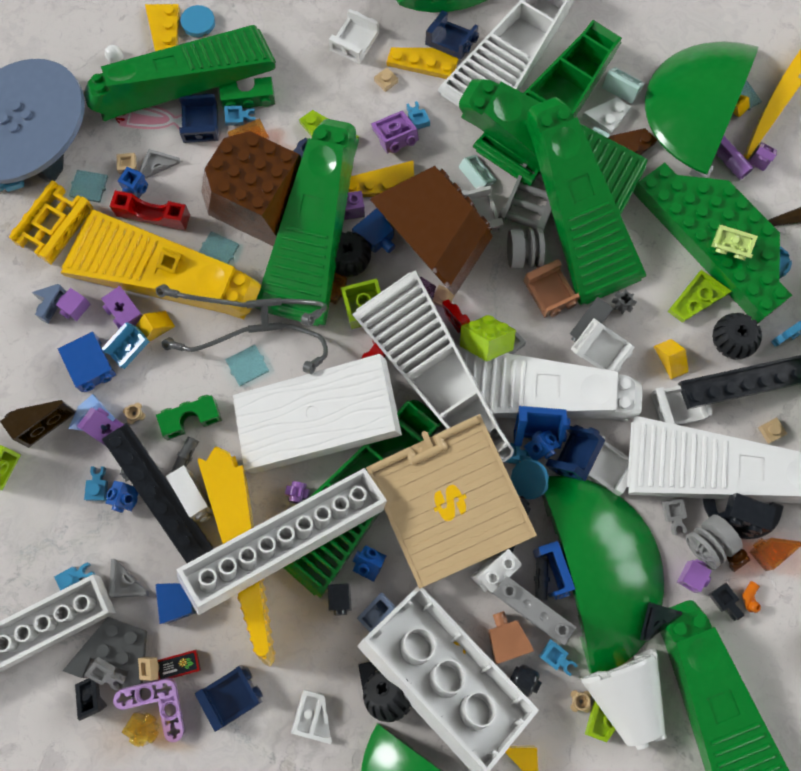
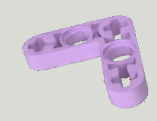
M163 678L122 688L114 695L113 703L120 710L158 701L165 739L169 742H177L182 738L185 727L177 684L173 679ZM164 683L172 687L169 694H166V691H160L157 693L158 697H155L156 690L154 685H156V689L162 688ZM142 688H148L151 691L149 699H142L140 697V690ZM132 690H135V698L128 699L126 704L123 701H119L122 693L127 697L133 695L134 692ZM173 704L176 707V713L171 716L165 713L166 705ZM175 718H178V720H175L174 722L175 729L180 730L177 733V736H174L173 733H169V731L172 729V722L167 723V721L174 720Z

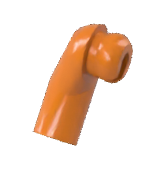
M753 581L749 582L742 594L745 608L749 612L758 613L761 605L756 602L754 596L760 586Z

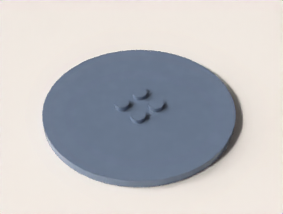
M27 59L0 68V184L22 181L47 169L65 153L78 134L85 110L83 90L75 76L66 67L57 62L46 59Z

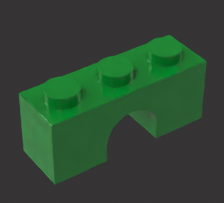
M272 77L254 78V87L250 91L239 90L237 81L219 86L223 110L224 106H242V108L250 109L258 106L268 107L275 105Z
M203 395L196 401H186L181 403L179 407L173 409L166 408L161 413L156 414L162 436L166 440H170L186 434L184 422L191 416H197L203 427L222 421L215 398L212 395Z

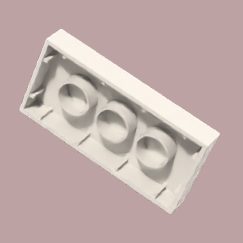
M381 354L233 395L244 471L253 474L402 435L387 360Z
M417 586L357 646L387 680L404 692L403 695L410 705L471 771H490L539 711L423 587L419 589Z

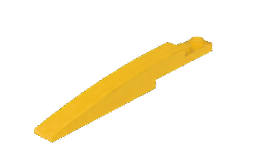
M801 49L781 77L759 117L744 153V157L747 160L801 85V79L798 78L801 73Z

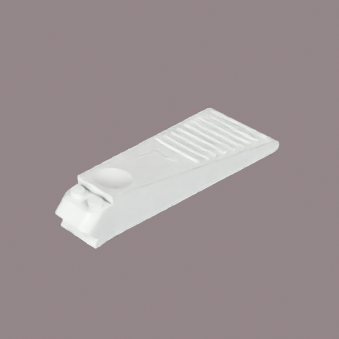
M520 0L441 84L438 92L441 93V96L459 107V101L473 79H487L498 84L503 82L519 91L566 18L575 0Z
M416 270L412 273L409 272L356 309L357 311L352 314L447 429L480 414L502 462L504 463L512 457L514 453L513 447L502 432Z
M456 345L495 418H516L519 406L566 409L567 418L628 421V419L639 416L641 413V383L629 376L618 374L617 371L505 353L490 361H485Z
M635 416L633 422H631L627 478L628 494L728 500L730 495L739 493L760 502L801 504V452Z

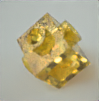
M139 711L133 713L121 733L129 737V742L134 746L143 747L155 741L159 734L157 730L160 724L156 722L157 718L149 713L143 714Z

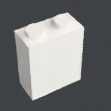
M183 465L166 476L191 519L198 523L200 521L203 523L212 518L213 510L194 474Z

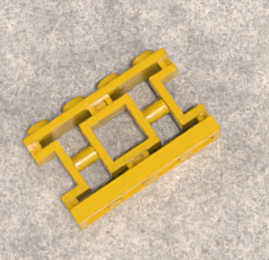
M53 180L44 188L43 193L34 201L33 206L23 215L22 220L13 228L9 235L14 244L22 248L25 247L28 241L38 246L34 253L50 265H52L85 221L87 215L94 209L89 200L83 196L77 195L73 201L64 198L63 195L66 193V190ZM56 199L60 203L56 208H53L50 205ZM67 206L72 208L68 216L62 213ZM50 213L59 217V220L51 230L41 225ZM33 227L38 230L34 237L28 235ZM45 234L51 237L46 245L40 242Z

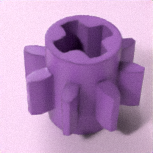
M292 481L291 486L287 485L285 495L289 497L288 502L298 504L308 499L310 491L306 489L307 484Z

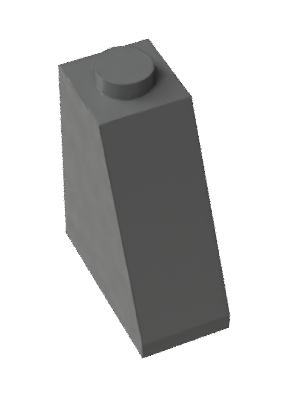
M597 297L570 332L573 336L571 340L576 342L593 318L603 324L614 308Z

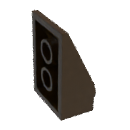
M58 400L16 409L7 413L0 423L12 440L29 448L72 417L76 410L64 401Z

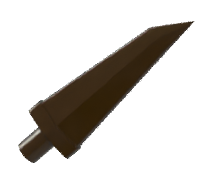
M801 207L773 217L768 221L773 226L801 223Z

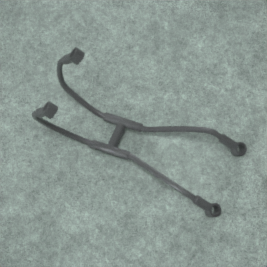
M166 284L156 287V294L159 297H180L247 308L260 307L261 324L248 325V327L241 328L195 347L185 346V344L175 342L173 338L168 337L162 341V347L165 350L175 349L195 352L244 332L254 333L288 328L314 336L322 343L323 355L311 362L305 361L303 372L313 374L316 367L327 358L328 346L322 335L292 324L282 322L269 323L268 306L281 304L322 307L321 309L302 315V325L312 326L314 320L327 310V305L323 302L281 298L237 302L180 293L178 290L170 289Z

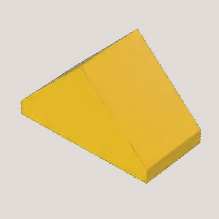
M166 311L146 313L136 324L149 341L175 327Z
M669 339L654 346L671 380L689 372L686 349Z
M534 745L510 746L505 752L522 771H538L537 747Z

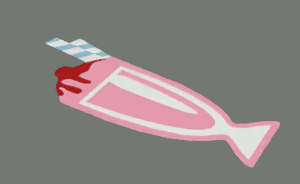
M151 106L115 118L120 126L138 129H160L173 124L178 129L182 127V114L175 117L169 111L158 106Z

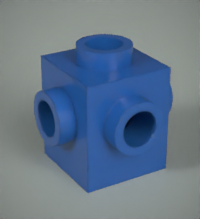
M126 167L118 179L122 192L132 193L140 198L147 190L148 183L145 180L144 174L140 171Z
M547 430L543 433L538 431L531 436L532 440L524 448L533 460L539 461L543 458L547 460L555 455L556 452L554 450L560 444L551 431Z
M114 481L112 487L107 492L105 504L111 505V510L123 513L124 510L132 511L137 504L139 493L132 485Z
M365 545L361 552L357 551L352 561L355 565L352 571L374 582L387 556Z

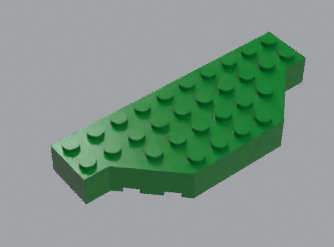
M664 162L637 183L633 191L634 195L714 279L732 291L728 295L747 315L752 317V320L755 319L760 323L792 296L779 281L780 232L729 180L677 175ZM719 225L758 236L751 253L753 254L752 258L746 257L745 260L734 258L735 254L727 252L726 255L715 252L716 248L711 246Z

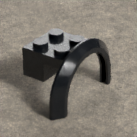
M735 493L729 496L725 511L718 513L715 499L703 498L704 509L708 517L714 514L720 516L734 528L741 539H756L772 532L778 525L784 506L774 502L768 505Z

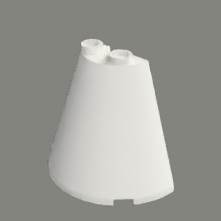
M653 648L634 655L635 660L612 670L597 671L581 678L586 689L626 745L636 746L637 750L647 748L651 741H661L667 738L665 734L658 654L656 649Z

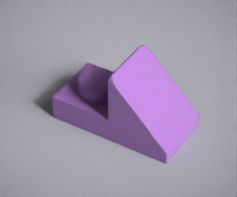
M761 142L749 162L751 165L764 171L776 157L777 150Z

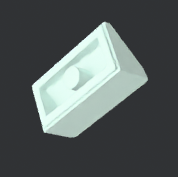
M477 155L464 158L459 165V169L475 188L491 186L497 181Z

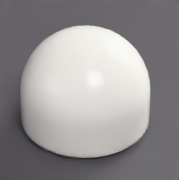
M109 45L105 49V57L109 63L122 61L123 53L118 46Z

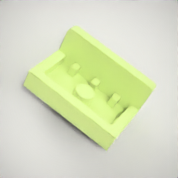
M719 225L711 247L716 248L715 252L725 255L727 252L735 254L734 258L745 260L746 257L752 258L753 254L751 253L758 236Z

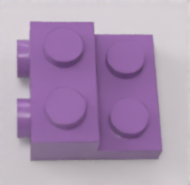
M403 110L371 123L372 130L378 136L380 144L387 154L391 152L397 153L400 148L407 145L413 146L416 141H419L417 128Z

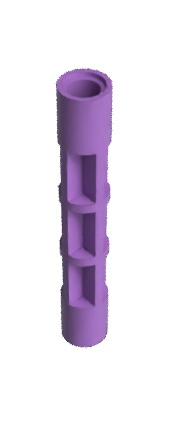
M723 136L716 155L741 180L754 167Z

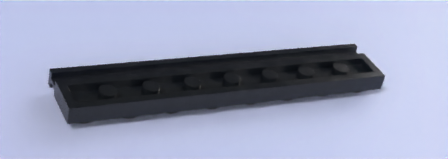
M801 355L680 381L678 385L681 386V394L687 410L800 385Z
M125 423L102 438L106 447L185 562L189 563L213 550V546L196 521L188 516L172 486L130 425Z

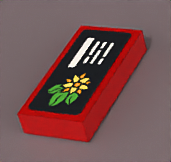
M197 650L157 660L159 664V679H172L201 671Z

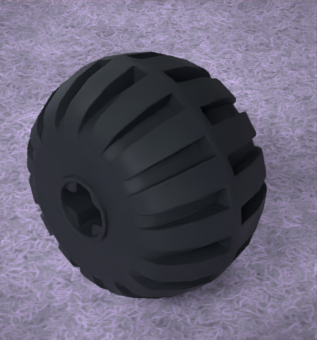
M352 231L342 232L335 259V273L344 277H354L362 273L369 265L371 249L366 239L360 234L352 233Z
M731 313L723 316L718 320L713 329L714 346H717L716 349L719 353L722 352L723 356L730 357L731 359H743L753 355L762 341V331L760 326H757L758 322L755 319L752 320L751 316L744 315V313Z
M379 670L375 671V675L371 674L368 678L369 682H366L364 686L363 700L367 711L372 717L383 722H394L402 719L404 714H408L409 708L412 706L403 695L404 692L399 687L387 680Z

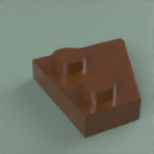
M646 128L609 137V139L639 155L645 153L657 142V139Z

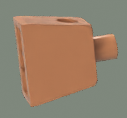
M504 611L493 615L497 627L489 629L488 633L495 664L534 651L517 620L508 623Z

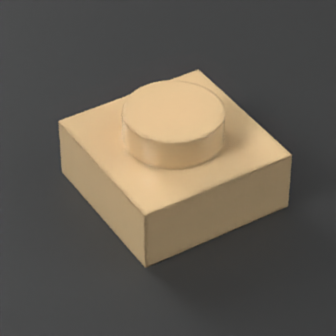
M386 67L374 76V81L386 92L398 83V77Z
M135 153L116 154L117 171L119 174H122L126 167L137 170Z
M439 285L432 301L435 305L443 308L442 302L447 299L452 302L455 295L448 288Z
M777 417L758 427L768 444L787 434Z
M157 657L138 658L139 680L152 681L159 679Z

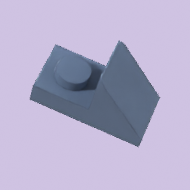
M55 284L32 292L39 300L43 301L38 305L35 315L41 321L49 324L58 309L56 304L59 298L67 291L61 285Z
M381 592L357 619L371 632L396 606Z

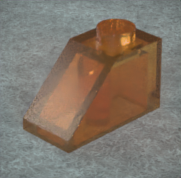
M760 538L753 544L754 548L749 553L765 571L774 570L799 549L801 542L779 538Z

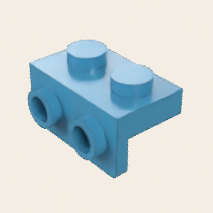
M126 322L106 343L102 351L111 355L118 366L125 369L150 341L137 326Z

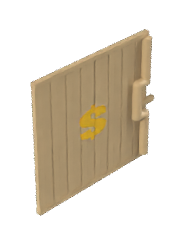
M480 414L432 437H429L427 431H423L422 437L424 441L366 467L370 477L387 500L384 510L419 589L537 536Z

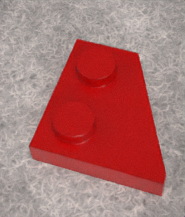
M447 299L442 302L445 315L459 334L461 333V326L470 323V319L466 314L463 315L457 304H453Z

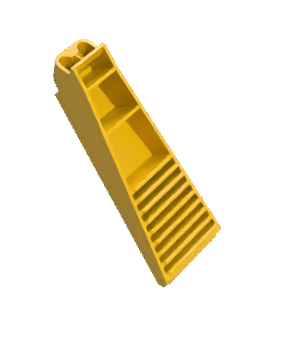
M93 209L87 215L61 271V274L66 277L113 288L121 286L126 291L221 312L243 320L252 308L196 301L180 297H159L156 294V287L166 284L170 289L178 290L180 293L237 302L256 300L261 288L259 282L247 274L235 270L234 266ZM163 247L181 254L174 274L156 267Z
M215 446L206 461L198 458L197 461L220 537L224 544L254 528L247 477L243 465L239 466L236 457H231L230 452ZM264 579L237 593V599L241 604L240 609L244 614L243 619L248 626L246 629L251 636L250 641L254 646L253 652L265 665L271 667L275 661L274 655L276 652L273 649L274 641L271 637L272 629L269 624L271 620L268 616L269 609L266 605L267 597L264 592L266 588L263 584Z

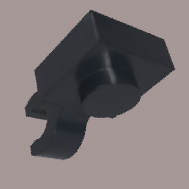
M727 582L708 594L721 612L727 609L733 621L745 616L735 604L740 599Z

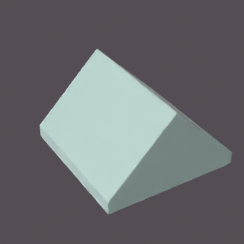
M614 67L608 71L602 88L632 104L645 83Z

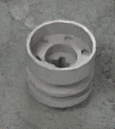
M532 228L528 229L526 237L522 229H510L507 235L509 267L523 268L525 259L529 268H532L534 263L536 267L543 266L546 244L542 228H536L535 231Z
M715 514L702 523V528L697 527L693 532L686 535L687 545L700 561L706 563L708 568L713 570L726 562V556L732 557L743 547L742 540L734 528L726 520Z

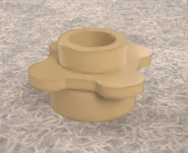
M140 403L124 408L123 413L127 417L128 424L133 425L136 421L145 419L146 415L142 412V405Z
M573 690L570 694L572 697L571 710L573 712L578 710L585 713L590 712L591 694L589 691L578 692Z

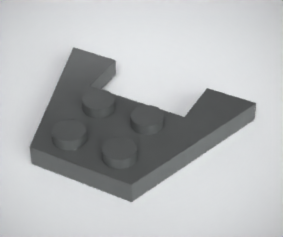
M107 617L63 671L84 678L92 658L100 657L111 665L128 672L122 688L142 684L143 680H139L138 658L145 657L147 631ZM132 690L134 694L130 697L135 698V690Z

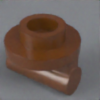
M741 549L732 557L727 556L730 564L729 567L733 572L750 561L744 549Z

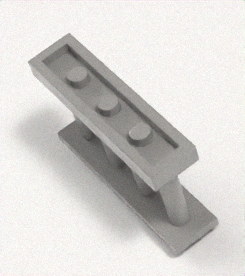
M520 164L522 167H524L525 169H527L528 171H530L531 173L534 174L533 171H531V170H529L528 168H526V167H527L526 164H523V165ZM539 172L536 179L543 181L542 175ZM519 175L505 208H501L498 218H502L503 224L508 219L531 227L533 231L536 228H542L544 232L552 212L547 192L521 183L522 176ZM518 189L545 198L544 200L547 201L546 206H539L516 198ZM512 204L539 213L538 215L541 216L540 221H533L510 213Z
M505 576L497 589L491 592L563 645L566 644L577 628L508 576Z

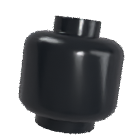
M522 664L520 667L516 666L510 678L526 697L531 696L532 692L537 694L542 684L539 681V672L525 664Z

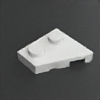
M614 98L585 111L583 117L611 135L630 111L631 106L619 98Z
M303 689L291 734L331 744L332 740L324 695Z

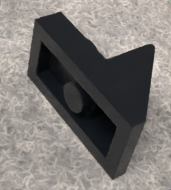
M88 678L75 684L77 719L79 721L107 707L105 701L100 697L98 683Z

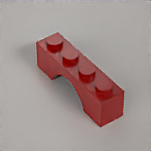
M117 190L114 191L109 206L116 217L186 231L191 215L186 204L171 201L164 205L151 204L139 199L132 193Z

